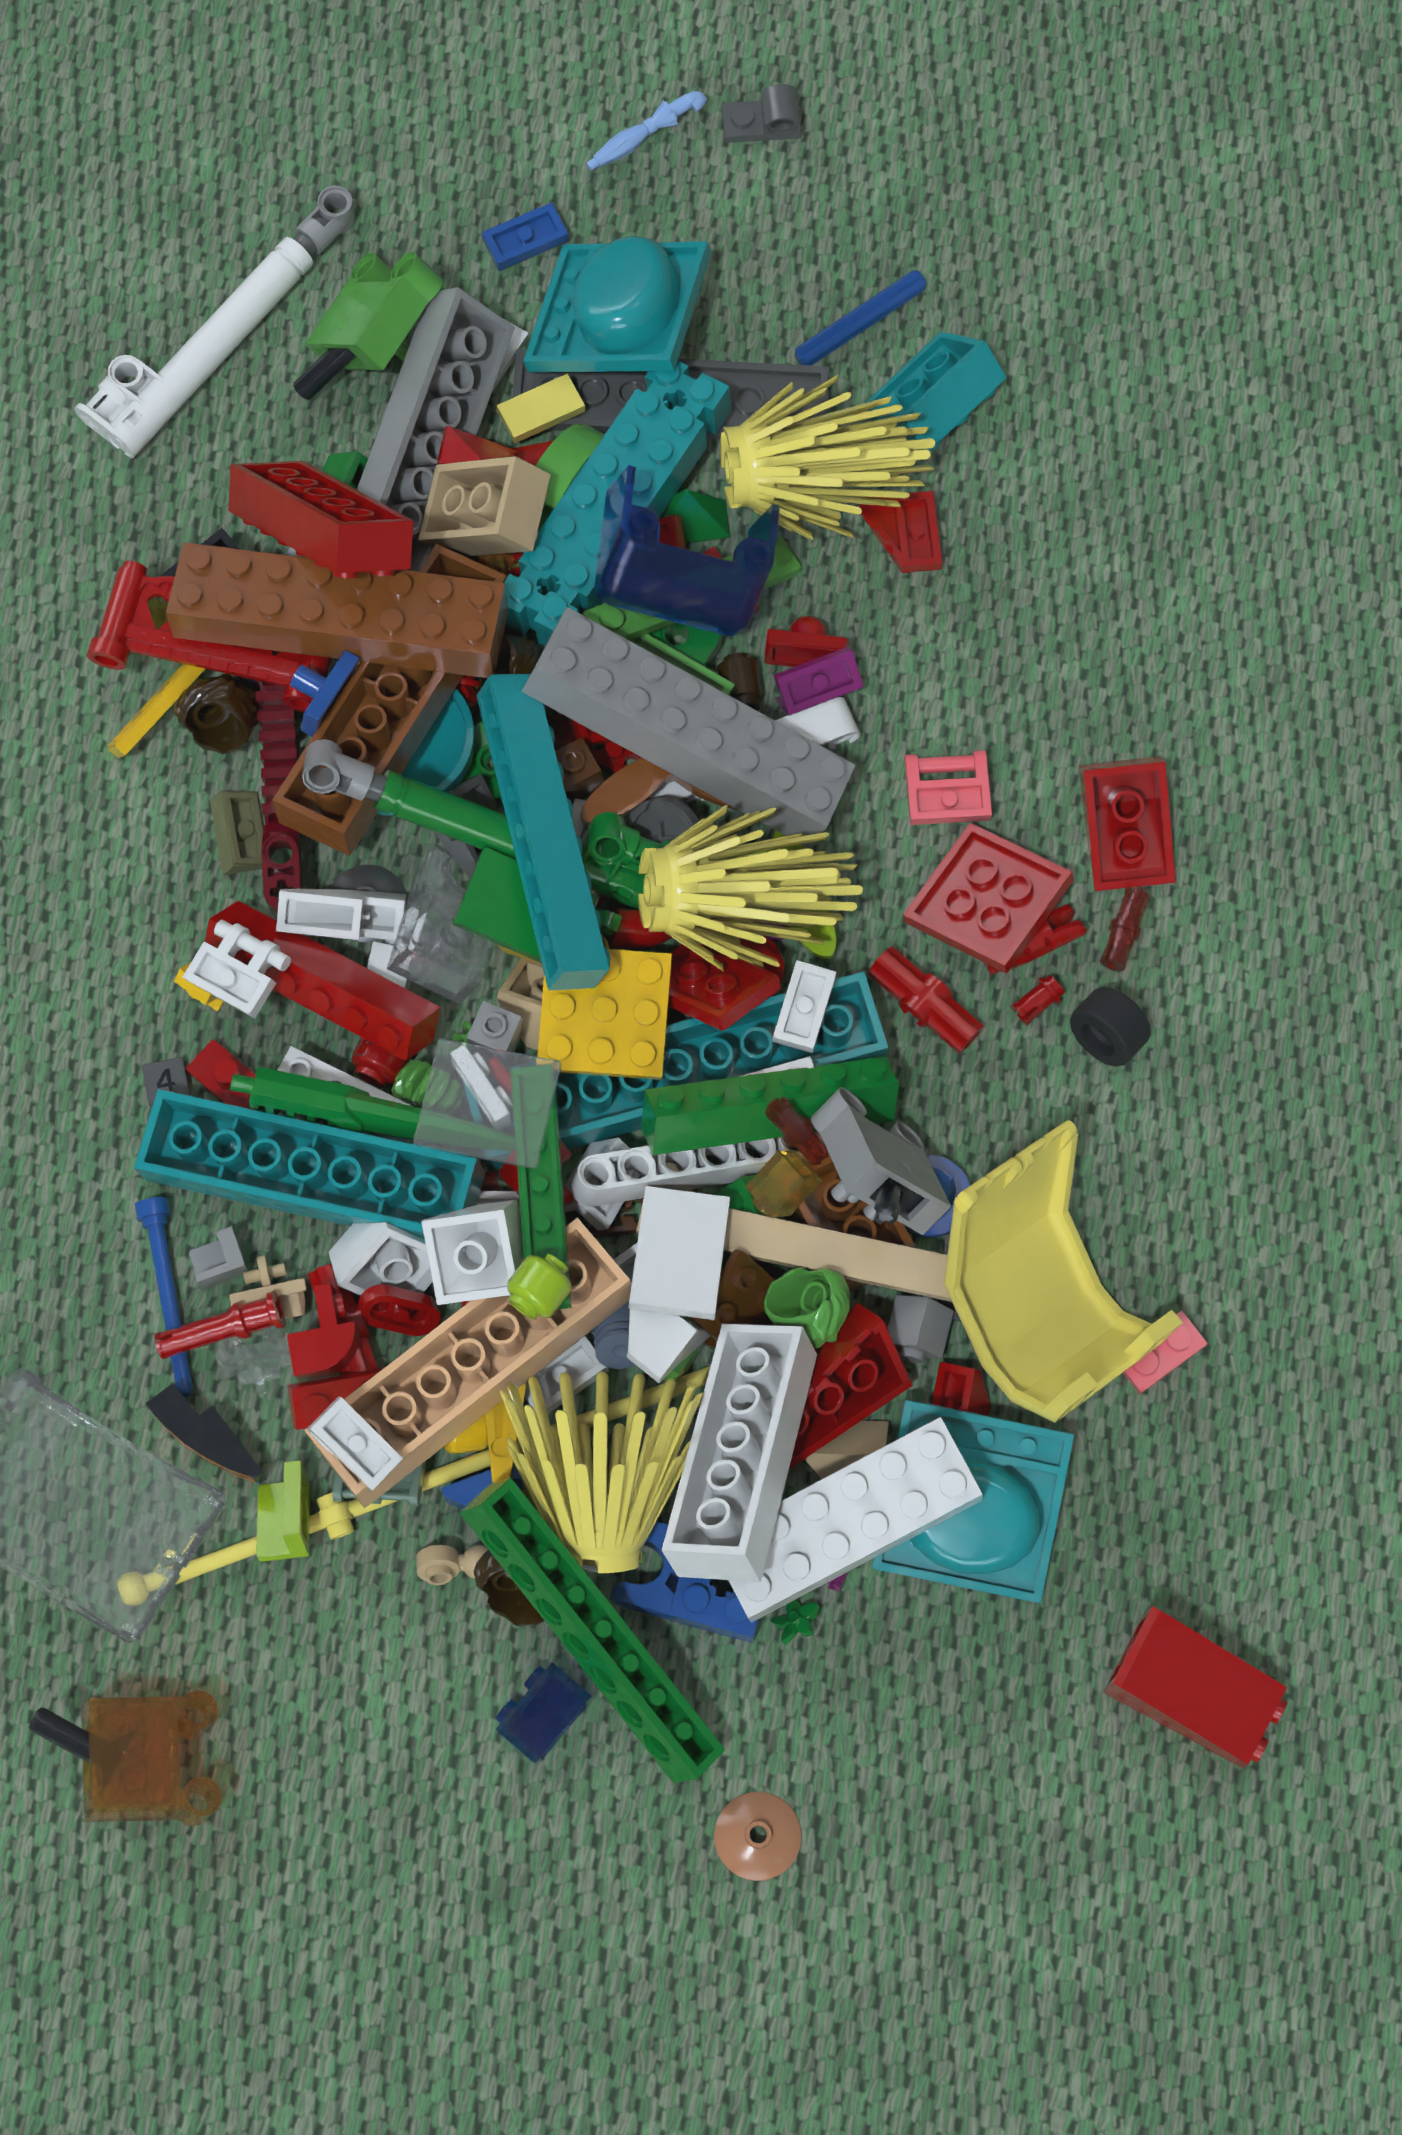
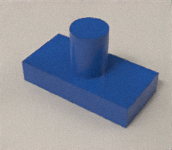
M345 650L327 678L302 664L299 666L290 682V686L313 698L304 712L301 731L313 737L358 667L359 657Z

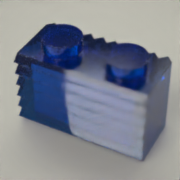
M553 1662L546 1670L541 1665L538 1666L524 1683V1686L528 1689L527 1693L518 1703L511 1699L495 1718L500 1723L495 1729L496 1733L536 1767L593 1700L587 1691Z

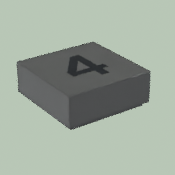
M183 1057L142 1065L150 1107L153 1106L157 1089L190 1096Z

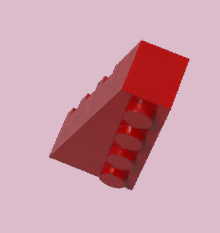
M859 1303L848 1312L846 1320L837 1333V1341L833 1343L825 1342L821 1347L814 1348L817 1357L789 1469L913 1386L883 1319Z

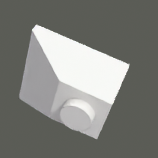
M517 1199L475 1205L421 1221L437 1305L510 1295L507 1290V1282L523 1262L522 1227Z
M386 1222L353 1223L329 1251L337 1286L359 1295L369 1287L378 1284H387L423 1293L433 1282L425 1239Z

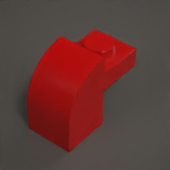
M331 1283L313 1286L320 1328L287 1334L293 1375L299 1382L336 1374L350 1363L359 1346V1326L354 1321L341 1324V1319L347 1318L345 1298L343 1293L336 1294V1290Z

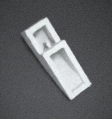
M280 889L276 931L359 940V937L401 941L406 894L338 889Z

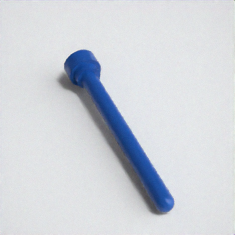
M167 1197L144 1199L135 1203L137 1221L142 1222L143 1229H148L164 1324L167 1331L182 1326L164 1228L168 1224L167 1217L171 1213ZM187 1351L171 1356L175 1385L184 1397H188L193 1392V1383Z

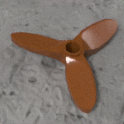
M640 758L605 780L587 799L580 817L581 822L588 826L596 815L603 812L616 813L622 817L647 800L664 782L670 783L673 781L701 799L722 807L728 804L646 759ZM730 805L727 806V808L737 810Z

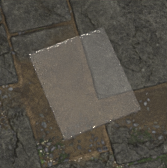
M439 1038L436 1044L434 1060L416 1133L413 1136V1144L537 1169L562 1063L560 1061Z

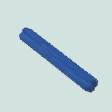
M912 270L795 349V358L800 365L812 366L926 289L925 278L918 270Z

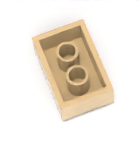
M516 456L436 465L418 541L433 548L438 544L462 556L533 551L551 474Z

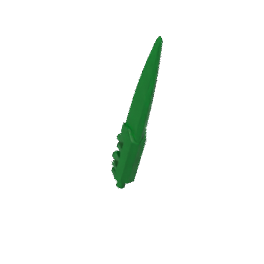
M259 1066L255 1078L239 1074H233L230 1090L251 1094L249 1099L250 1108L258 1109L259 1105L265 1106L266 1113L277 1115L284 1110L286 1111V1117L294 1119L296 1113L307 1115V1122L319 1123L322 1119H327L328 1126L336 1128V1126H339L344 1130L363 1133V1130L450 1146L506 1152L516 1151V1138L513 1135L429 1110L371 1097L369 1092L350 1085Z

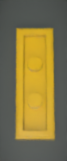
M182 664L107 745V749L117 758L125 756L205 669Z

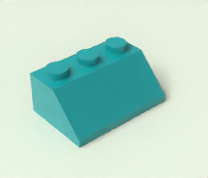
M940 332L865 403L892 396L888 404L868 410L871 411L898 404L902 405V409L899 412L872 418L873 420L921 413L918 419L898 422L895 427H929L923 434H912L906 438L907 440L934 439L935 446L926 449L931 452L940 446L942 439L954 427L961 425L968 419L969 413L977 405L990 398L996 392V388L1007 377L986 341Z

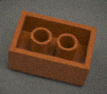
M830 1155L782 1178L781 1191L800 1224L916 1248L904 1224L897 1220L893 1224H890L888 1221L879 1224L876 1220H870L865 1216L863 1209L867 1203L859 1200L857 1203H850L847 1199L844 1202H838L833 1198L831 1190L841 1179ZM845 1279L850 1293L868 1285Z

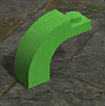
M574 424L564 430L544 452L536 467L551 474L538 531L600 443L605 433L587 424Z

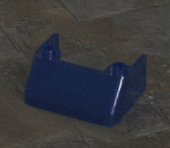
M628 465L606 491L595 578L597 595L604 603L610 606L726 636L739 634L750 623L774 564L780 506L772 504L748 529V537L742 540L734 550L733 561L660 543V523L655 514L647 508L632 504L636 467Z

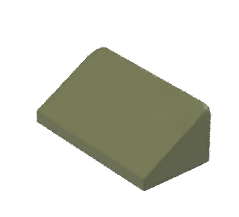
M220 791L210 800L223 876L262 869L263 821L258 792Z

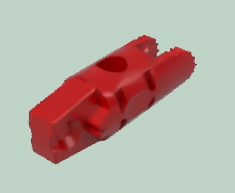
M1069 904L1063 905L1050 913L1012 968L1023 966L1086 934L1087 930L1081 921L1074 920L1069 922L1075 913ZM984 963L990 975L1002 972Z

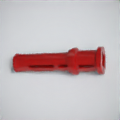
M272 1291L267 1293L266 1298L248 1304H243L241 1301L234 1303L229 1307V1311L195 1321L172 1330L155 1333V1345L160 1357L166 1359L235 1336L239 1339H248L252 1337L253 1332L272 1326H275L277 1329L286 1327V1317L278 1294Z

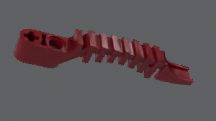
M271 650L272 653H273V655H276L277 653L280 652V651ZM255 680L258 688H260V691H255L256 702L261 708V711H257V717L262 727V731H259V741L263 746V750H260V760L264 765V768H261V779L265 786H261L262 798L266 802L261 803L262 814L265 819L261 849L263 894L268 907L273 914L277 915L279 902L277 897L279 896L280 889H304L302 833L279 823L272 801L299 759V752L296 748V744H299L298 733L295 729V725L298 724L295 710L283 702L286 687ZM279 848H288L292 850V857L286 863L276 864L271 861L274 851Z

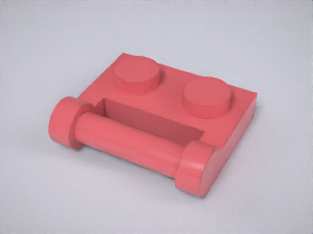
M985 750L973 751L972 755L918 758L917 754L904 755L910 825L991 820L992 811ZM974 771L975 778L920 781L919 774Z

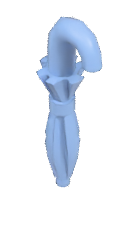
M692 91L682 95L670 104L662 100L652 117L644 120L642 124L632 126L616 134L591 160L586 162L587 167L592 171L598 166L602 167L632 153L648 135L658 131V128L678 125L677 117L691 108L697 112L706 104L707 98L705 94L701 91Z

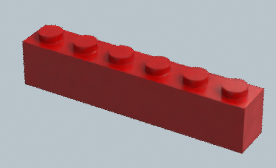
M236 901L209 918L205 942L217 949L223 938L214 934V929L220 920H225L232 925L238 923L248 928L250 935L263 942L269 940L279 945L280 951L291 957L290 965L285 971H280L271 966L264 973V975L276 982L273 988L275 992L405 1061L434 1041L440 1006L303 934L276 931V920L240 901ZM243 949L237 951L234 956L235 959L246 965L249 964L253 957L252 954Z

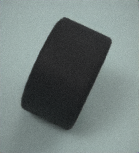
M1100 987L1093 990L1070 1017L1071 1030L1083 1049L1095 1059L1110 1066L1119 1067L1126 1065L1147 1043L1151 1036L1150 1024L1144 1012L1127 995L1113 988Z

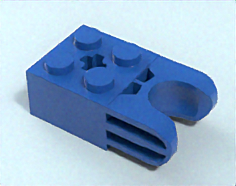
M656 1522L644 1545L655 1550L662 1558L663 1569L661 1574L654 1581L647 1584L620 1582L612 1588L609 1599L617 1606L753 1643L759 1619L752 1623L750 1622L734 1591L733 1593L726 1591V1597L717 1596L716 1588L711 1586V1583L713 1581L719 1582V1579L678 1577L662 1552L668 1524Z

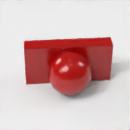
M810 615L800 616L792 622L789 631L767 629L764 663L796 667L845 648L847 646V638L827 636L825 625L819 618Z

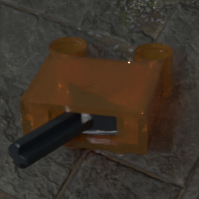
M191 1691L184 1697L88 1698L81 1708V1728L44 1707H40L36 1711L29 1724L31 1732L82 1759L84 1822L180 1820L186 1825L197 1826L206 1822L221 1804V1790L216 1782L210 1778H194L183 1789H180L178 1736L183 1739H196L206 1732L217 1717V1703L205 1691ZM185 1707H195L202 1714L203 1723L191 1722L186 1717ZM189 1793L202 1795L206 1800V1810L201 1811L193 1808L189 1803Z

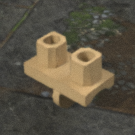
M266 1255L257 1256L258 1269L243 1272L245 1284L261 1281L263 1287L229 1294L232 1306L240 1301L243 1304H248L266 1298L267 1293L275 1291L283 1305L286 1319L306 1314L304 1291L308 1290L306 1278L272 1285V1278L286 1276L287 1272L284 1263L269 1266Z

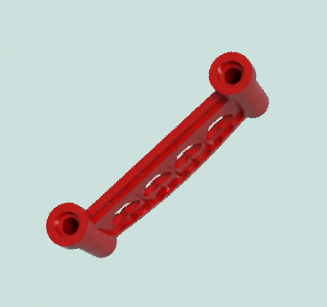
M129 560L124 561L123 566L118 568L98 636L91 639L86 654L90 661L105 668L122 670L126 668L130 652L268 682L286 687L283 702L295 710L305 712L313 698L291 687L290 682L301 664L327 677L332 658L282 651L273 655L271 650L243 646L235 647L234 645L174 638L168 621L160 628H155L148 604L154 597H161L166 603L169 602L175 576L148 577L146 575L147 568L144 565Z

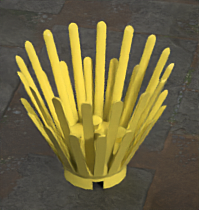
M601 1371L596 1375L593 1462L590 1427L586 1423H581L577 1426L572 1379L568 1373L564 1372L559 1376L563 1411L558 1410L555 1413L558 1433L550 1425L538 1379L531 1376L528 1380L535 1409L530 1405L523 1406L517 1387L509 1382L508 1391L511 1399L502 1390H500V1394L524 1455L521 1454L516 1442L511 1438H507L509 1446H506L541 1517L582 1569L583 1564L598 1567L597 1573L624 1572L638 1568L639 1562L642 1563V1547L682 1475L690 1442L685 1445L680 1456H677L703 1393L696 1395L692 1401L696 1386L691 1385L688 1387L677 1413L676 1407L669 1408L676 1384L675 1379L670 1378L665 1382L653 1426L645 1433L638 1459L645 1422V1413L640 1411L645 1376L641 1373L636 1374L632 1382L626 1426L618 1423L613 1428L607 1481L608 1374Z

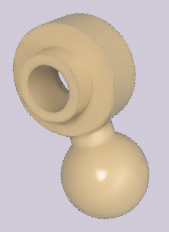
M447 1545L426 1547L416 1555L417 1575L420 1579L427 1581L431 1585H444L462 1571L470 1578L475 1579L474 1569L476 1563L488 1549L483 1545H474L468 1548L464 1554H458L455 1548Z

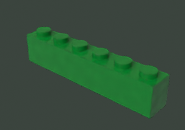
M878 1057L814 1066V1068L788 1069L645 1089L641 1128L652 1155L814 1133L818 1131L811 1123V1116L840 1087L852 1092L863 1103L867 1111L866 1119L875 1124L894 1121L899 1082L887 1058Z

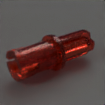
M781 1097V1100L776 1098L769 1103L765 1110V1115L782 1132L784 1142L790 1147L795 1146L812 1165H820L822 1160L829 1156L825 1144L813 1132L811 1120L802 1117L785 1097Z

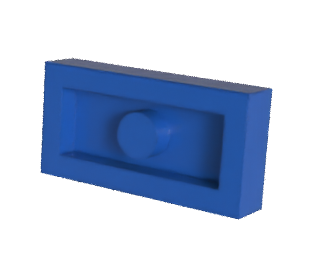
M552 202L482 232V240L498 271L569 241L568 232Z

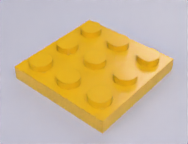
M608 949L610 954V970L595 988L548 991L544 975L536 1067L553 1065L555 1072L662 1080L672 954Z

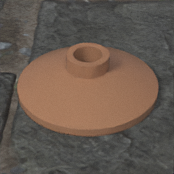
M750 1792L736 1797L724 1807L715 1825L714 1841L721 1861L731 1872L748 1880L763 1881L779 1876L793 1864L801 1846V1827L795 1812L784 1800L770 1793ZM754 1827H762L766 1831L767 1838L764 1842L754 1843L750 1839V1831Z

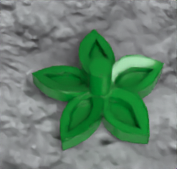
M797 1600L786 1604L787 1615H780L770 1620L777 1628L784 1629L781 1635V1641L784 1645L789 1643L796 1636L797 1632L804 1637L814 1635L813 1626L810 1622H813L817 1617L820 1606L817 1603H806L801 1606Z

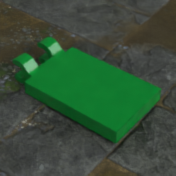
M484 847L479 854L452 925L542 963L517 860ZM591 893L593 905L595 906L598 896ZM594 907L600 914V933L611 937L613 932H617L622 917L614 912Z

